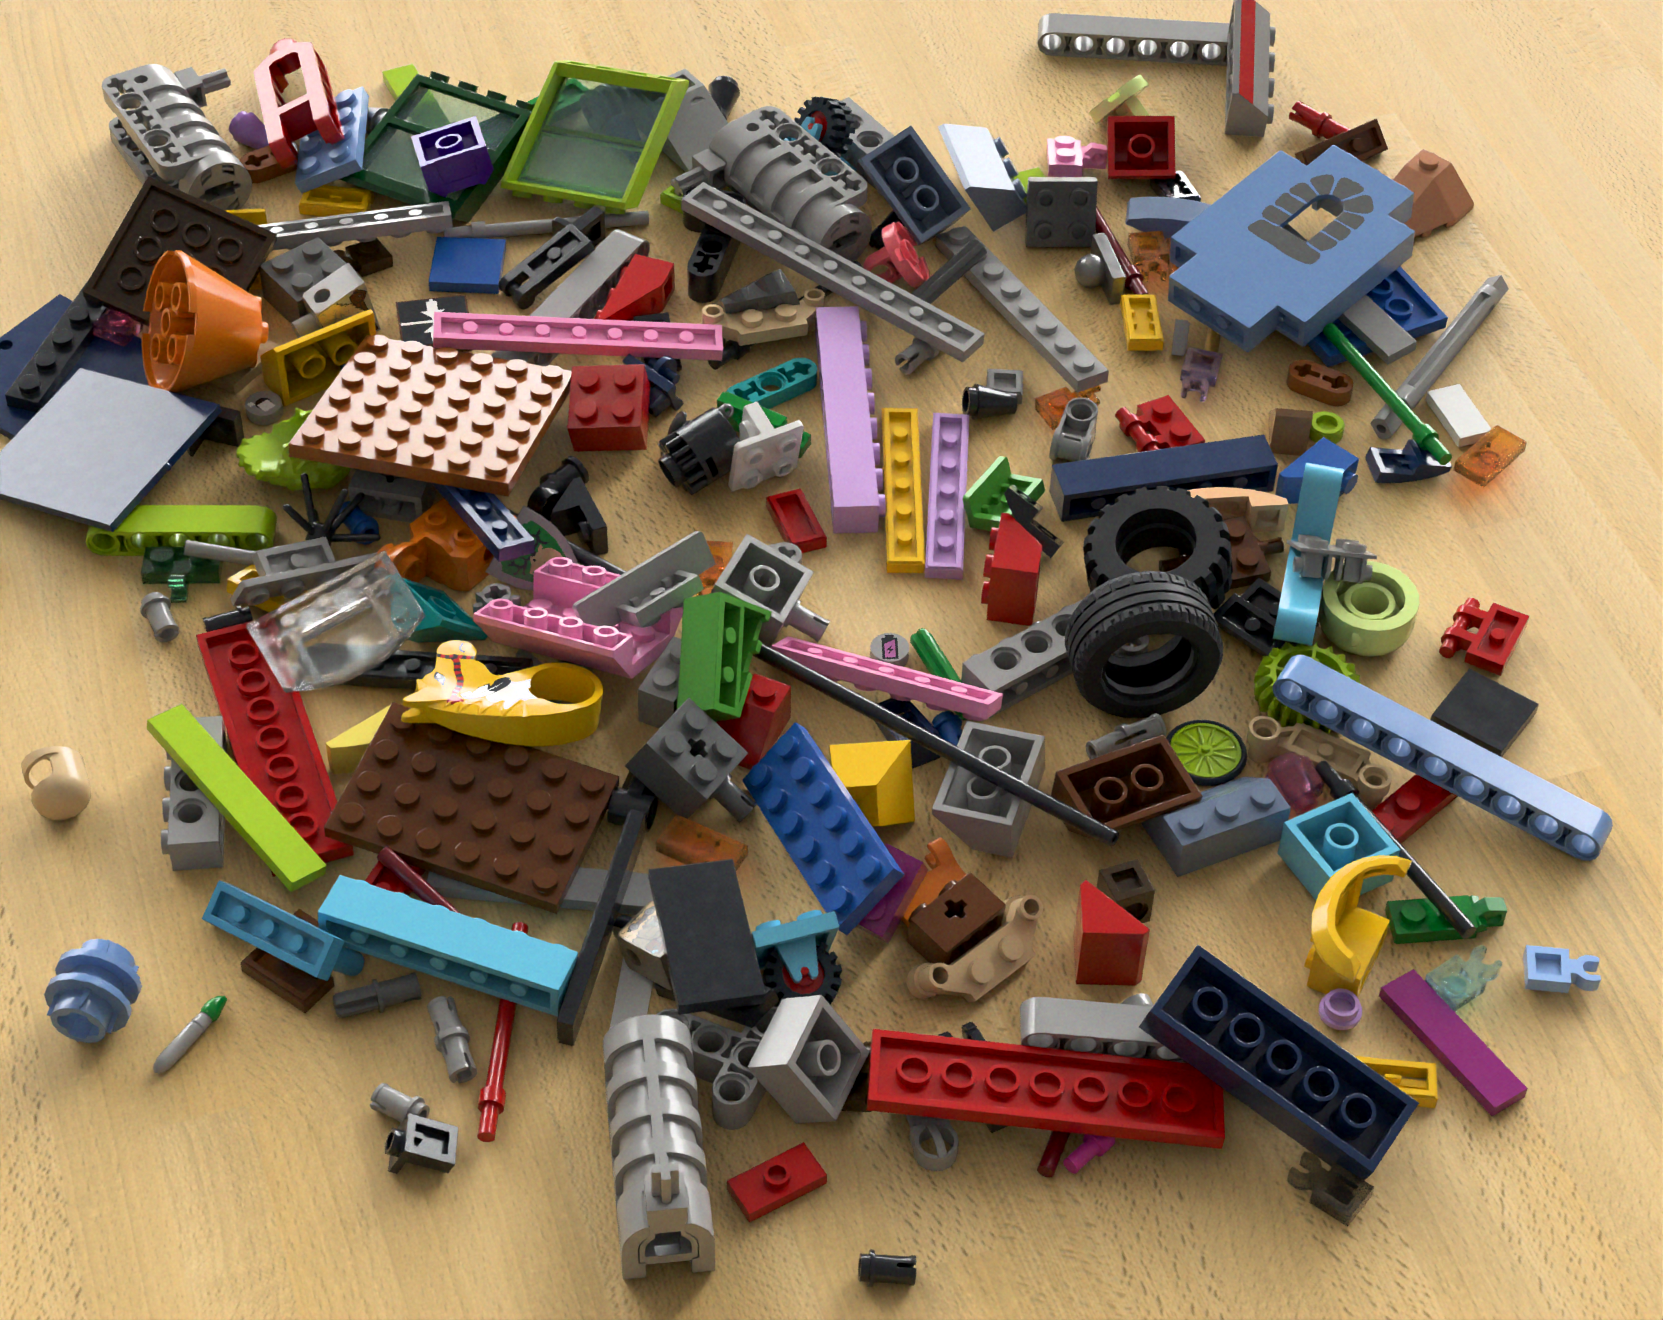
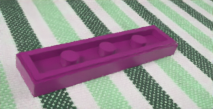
M1414 969L1381 987L1379 997L1491 1116L1496 1115L1525 1097L1528 1088Z

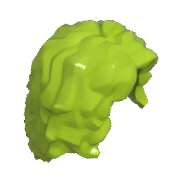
M295 408V414L288 420L274 424L270 434L263 432L260 436L253 435L250 439H242L241 445L236 451V456L240 459L238 466L244 467L248 475L255 476V479L270 482L273 485L287 486L292 491L303 490L301 474L303 473L308 475L311 489H328L337 485L351 470L349 467L289 457V442L312 410L305 412Z

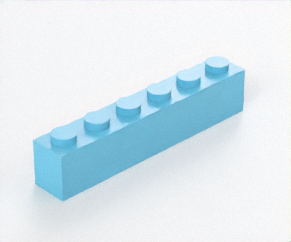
M339 875L318 910L319 928L344 940L343 947L557 1017L578 960V952L568 949L564 945L552 944L530 937L521 931H512L490 924L481 918H472L450 911L441 905H432L410 898L404 893L392 892L373 886L364 880H355Z

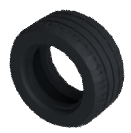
M1143 571L1109 580L1095 588L1082 599L1069 618L1065 629V648L1079 692L1092 706L1108 714L1123 718H1146L1154 713L1162 715L1186 705L1209 686L1217 674L1223 658V642L1206 595L1199 587L1187 579L1166 572ZM1162 633L1175 635V637L1160 648L1142 655L1127 657L1111 655L1126 643L1146 635Z

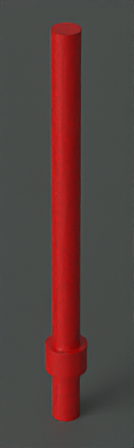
M515 922L512 924L511 930L521 931L528 935L529 927L523 922ZM502 998L499 1001L486 1086L480 1090L478 1109L481 1112L477 1138L482 1142H492L495 1140L498 1116L503 1113L506 1101V1091L503 1089L517 1003Z

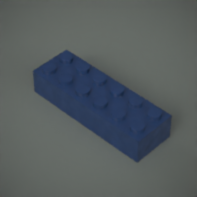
M1198 944L1139 1026L1144 1032L1357 1186L1374 1172L1419 1104V1102Z

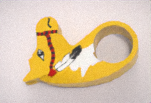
M451 640L439 645L435 669L425 675L423 679H417L415 693L403 699V706L410 707L411 709L404 712L401 721L405 723H437L463 734L505 744L524 746L563 745L585 739L596 731L599 725L603 685L600 679L591 671L578 665L559 662L545 663L504 675H493L483 663L476 661L477 650L471 643ZM547 700H563L574 704H558Z

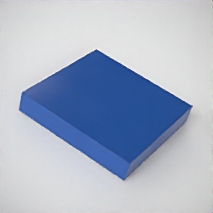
M437 237L429 276V291L499 294L500 289L498 285L502 278L506 239Z

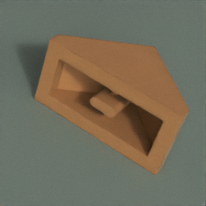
M1275 408L1269 412V446L1273 453L1301 456L1306 452L1313 411Z

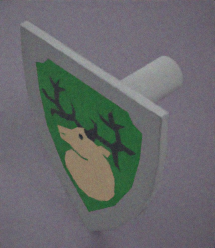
M523 506L516 519L535 540L534 553L520 556L515 560L498 562L493 557L485 572L517 588L533 591L534 571L550 559L565 557L570 559L572 563L578 564L568 541L557 527L540 514Z

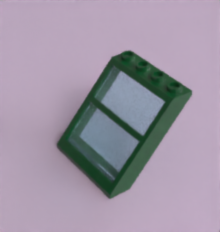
M433 71L430 72L429 77L416 74L365 139L362 170L339 180L411 205L449 201L452 219L470 222L504 176L535 105L518 99L515 105L506 103V95L488 90L485 96L477 93L479 86L460 80L458 86L448 83L449 76ZM476 116L494 168L486 184L480 183L449 193L446 198L429 191L411 137Z

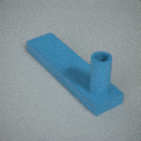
M221 880L218 881L202 917L203 920L319 979L328 981L332 971L348 976H356L362 971L364 966L363 955L358 951L343 947L344 940Z

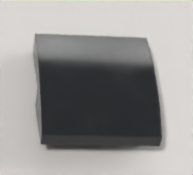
M1015 485L1008 487L1004 495L1014 518L1042 545V551L1052 558L1064 542L1034 520L1043 507Z
M1260 578L1241 596L1234 593L1213 613L1218 627L1262 656H1269L1272 648L1281 649L1285 642L1294 647L1298 644L1273 639L1281 592ZM1317 617V622H1316V628L1319 626V619H1318V617Z

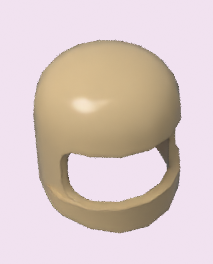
M50 746L34 750L25 756L21 763L24 781L30 789H33L31 802L41 816L51 820H67L79 815L87 807L91 798L90 782L84 759L77 750L70 747ZM41 760L50 761L52 767V774L40 782L30 776L29 773L37 762Z

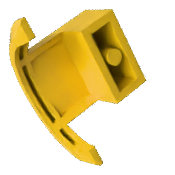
M1384 855L1366 857L1345 865L1331 876L1318 894L1311 916L1310 942H1313L1304 964L1305 968L1310 969L1307 987L1324 994H1328L1334 989H1347L1359 997L1383 948L1390 922L1387 918L1357 907L1363 880L1379 875H1396L1405 878L1412 860Z

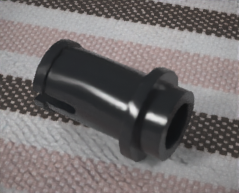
M239 604L236 605L237 609L211 617H204L203 622L206 632L253 621L249 606L241 608Z
M870 1249L868 1254L860 1253L858 1281L867 1282L868 1287H873L874 1282L914 1286L916 1280V1268H914V1265H916V1255L875 1254L874 1249Z

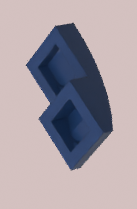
M1408 439L1403 450L1370 447L1365 456L1375 483H1404L1424 480L1448 473L1452 468L1450 462L1446 465H1440L1428 450H1422L1413 439Z

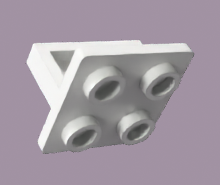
M758 402L744 406L742 422L739 424L740 442L734 445L728 484L732 492L741 488H753L761 481L774 476H785L797 467L804 429L800 420L774 429Z

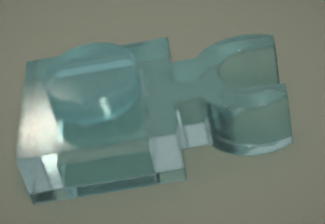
M1484 945L1474 948L1467 962L1456 954L1426 974L1425 981L1454 1012L1485 991L1487 981L1496 979L1500 973L1502 961L1497 960L1491 965L1481 962L1487 950Z

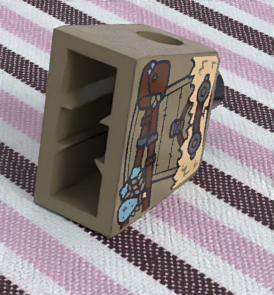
M652 900L634 918L627 915L619 916L613 925V935L618 940L625 962L631 970L668 990H672L663 942Z

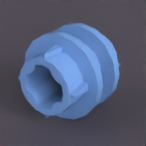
M90 939L84 942L80 949H71L61 955L55 968L56 976L50 979L44 993L46 1003L49 1006L47 1016H51L52 1025L58 1032L77 1042L94 1043L102 1040L106 1032L111 1034V1032H116L125 1027L132 1012L130 1005L136 1002L142 989L140 977L137 974L139 966L135 965V960L131 953L121 945L110 940Z

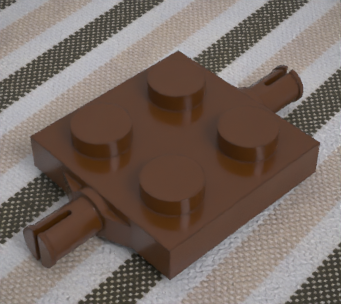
M1245 516L1224 519L1223 522L1227 524L1230 534L1233 566L1230 589L1252 585L1258 578L1269 582L1271 570L1264 556L1283 553L1284 542L1282 538L1277 537L1260 541L1253 534ZM1178 549L1179 557L1159 561V571L1168 572L1178 568L1190 558V555Z

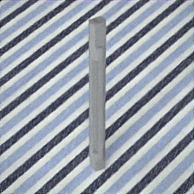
M1502 275L1487 278L1395 391L1411 410L1415 408L1509 290ZM1385 404L1370 424L1378 438L1389 439L1403 422Z

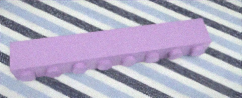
M858 306L816 307L815 337L833 533L878 532L879 517H885L886 504L885 494H878V491L883 490L882 468H875V465H880V445L872 441L877 439V418H870V415L875 412L874 393H867V390H872L871 368H865V366H869V344H862V342L867 341L866 321H860Z

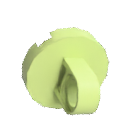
M1138 75L1120 87L1108 99L1106 98L1089 112L1094 123L1098 124L1108 116H1150L1136 97L1149 85L1148 82L1141 75Z

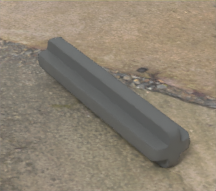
M977 239L971 240L911 294L929 304L934 302L986 256L987 251L983 243Z

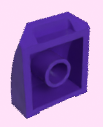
M476 116L411 137L428 190L445 198L447 194L480 183L485 185L494 170Z

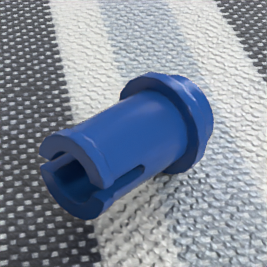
M351 501L343 503L338 515ZM359 506L343 522L350 530V534H379L378 522L373 517L367 516ZM374 541L356 542V543H360V544L367 545V544H370V543H372V542H374Z
M952 711L939 713L932 720L933 727L939 732L940 738L957 746L963 732L961 729V718Z

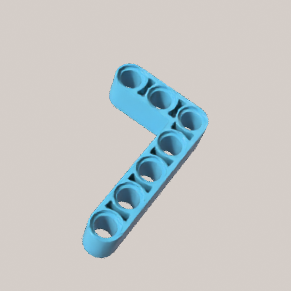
M1306 462L1291 540L1298 541L1299 534L1322 537V540L1329 541L1328 544H1330L1344 469ZM1290 546L1273 639L1312 646L1324 581L1322 569L1320 578L1300 577L1299 573L1293 572L1294 557H1301L1302 551Z

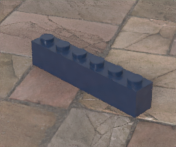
M1263 434L1054 464L1051 470L1049 492L1061 522L1098 517V513L1107 504L1111 506L1115 504L1117 497L1125 493L1127 496L1133 495L1136 489L1146 487L1147 491L1157 490V486H1168L1170 491H1177L1178 488L1192 490L1214 487L1242 488L1262 492L1273 491L1278 463Z

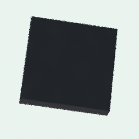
M1469 668L1434 711L1430 720L1502 757L1537 713L1539 704Z

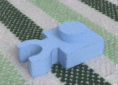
M1526 945L1523 954L1525 989L1568 993L1570 985L1575 984L1578 988L1585 991L1598 990L1601 976L1590 975L1585 972L1597 971L1599 965L1598 957L1584 955L1576 960L1569 959V949Z

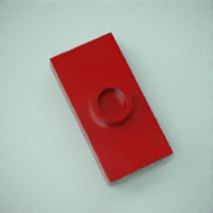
M803 1142L727 1180V1191L750 1223L827 1184V1174Z

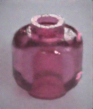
M1288 752L1280 755L1268 764L1269 771L1265 774V778L1271 779L1291 807L1290 811L1295 810L1296 814L1300 815L1311 811L1318 805L1317 798L1323 793L1325 785L1313 761L1308 756L1297 755L1296 752Z

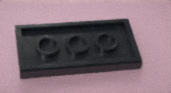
M733 859L649 869L648 879L678 1015L764 1004L766 992Z

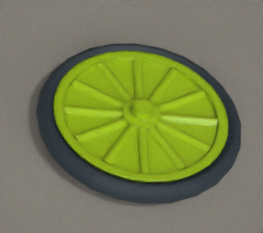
M1211 720L1187 721L1176 726L1166 737L1193 782L1197 785L1215 786L1225 784L1235 779L1246 765L1247 750L1242 738L1234 730L1219 722Z

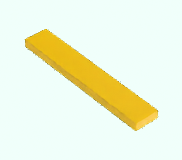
M882 408L883 485L886 504L887 573H924L925 554L918 408Z

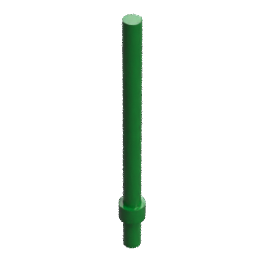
M1333 323L1327 324L1323 329V334L1413 433L1412 438L1422 450H1428L1440 465L1449 463L1452 459V454L1439 441V434L1431 425L1424 424Z

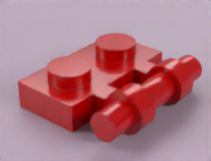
M1169 395L1137 405L1136 414H1131L1126 407L1120 408L1115 414V417L1120 422L1119 428L1127 437L1133 438L1138 452L1205 443V439Z
M1468 598L1464 605L1458 606L1453 615L1454 623L1452 627L1446 628L1442 635V645L1439 653L1445 658H1452L1456 651L1465 650L1467 651L1465 663L1501 676L1527 627L1529 616L1493 603L1489 611L1486 612L1479 609L1480 603L1477 599ZM1473 627L1479 629L1476 634L1467 630Z

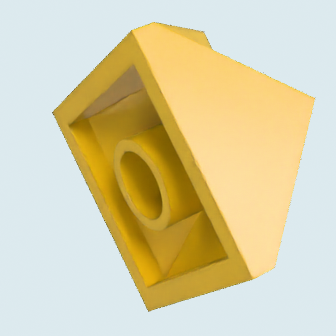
M910 740L829 745L830 765L871 826L915 822Z

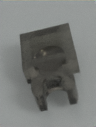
M1304 1151L1299 1164L1307 1169L1309 1173H1302L1294 1167L1289 1170L1287 1181L1291 1186L1299 1190L1313 1191L1309 1203L1347 1227L1371 1198L1374 1186L1337 1163L1327 1171L1322 1167L1319 1158L1310 1152Z

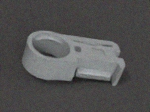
M906 1115L910 1125L909 1141L917 1163L930 1171H943L951 1167L957 1158L959 1141L958 1135L952 1128L949 1119ZM929 1138H933L938 1155H932L924 1151L920 1146L921 1143ZM943 1140L950 1144L951 1149L949 1152H946Z

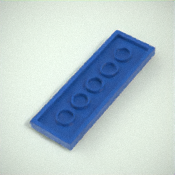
M795 722L742 779L825 912L835 911L839 931L848 935L905 875L809 732Z

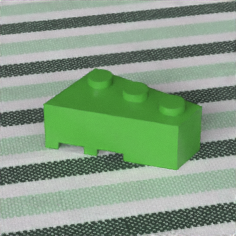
M722 592L684 599L677 709L690 698L715 722L740 718L753 676L748 672L753 655L760 652L762 642L758 640L762 624L769 622L772 611Z

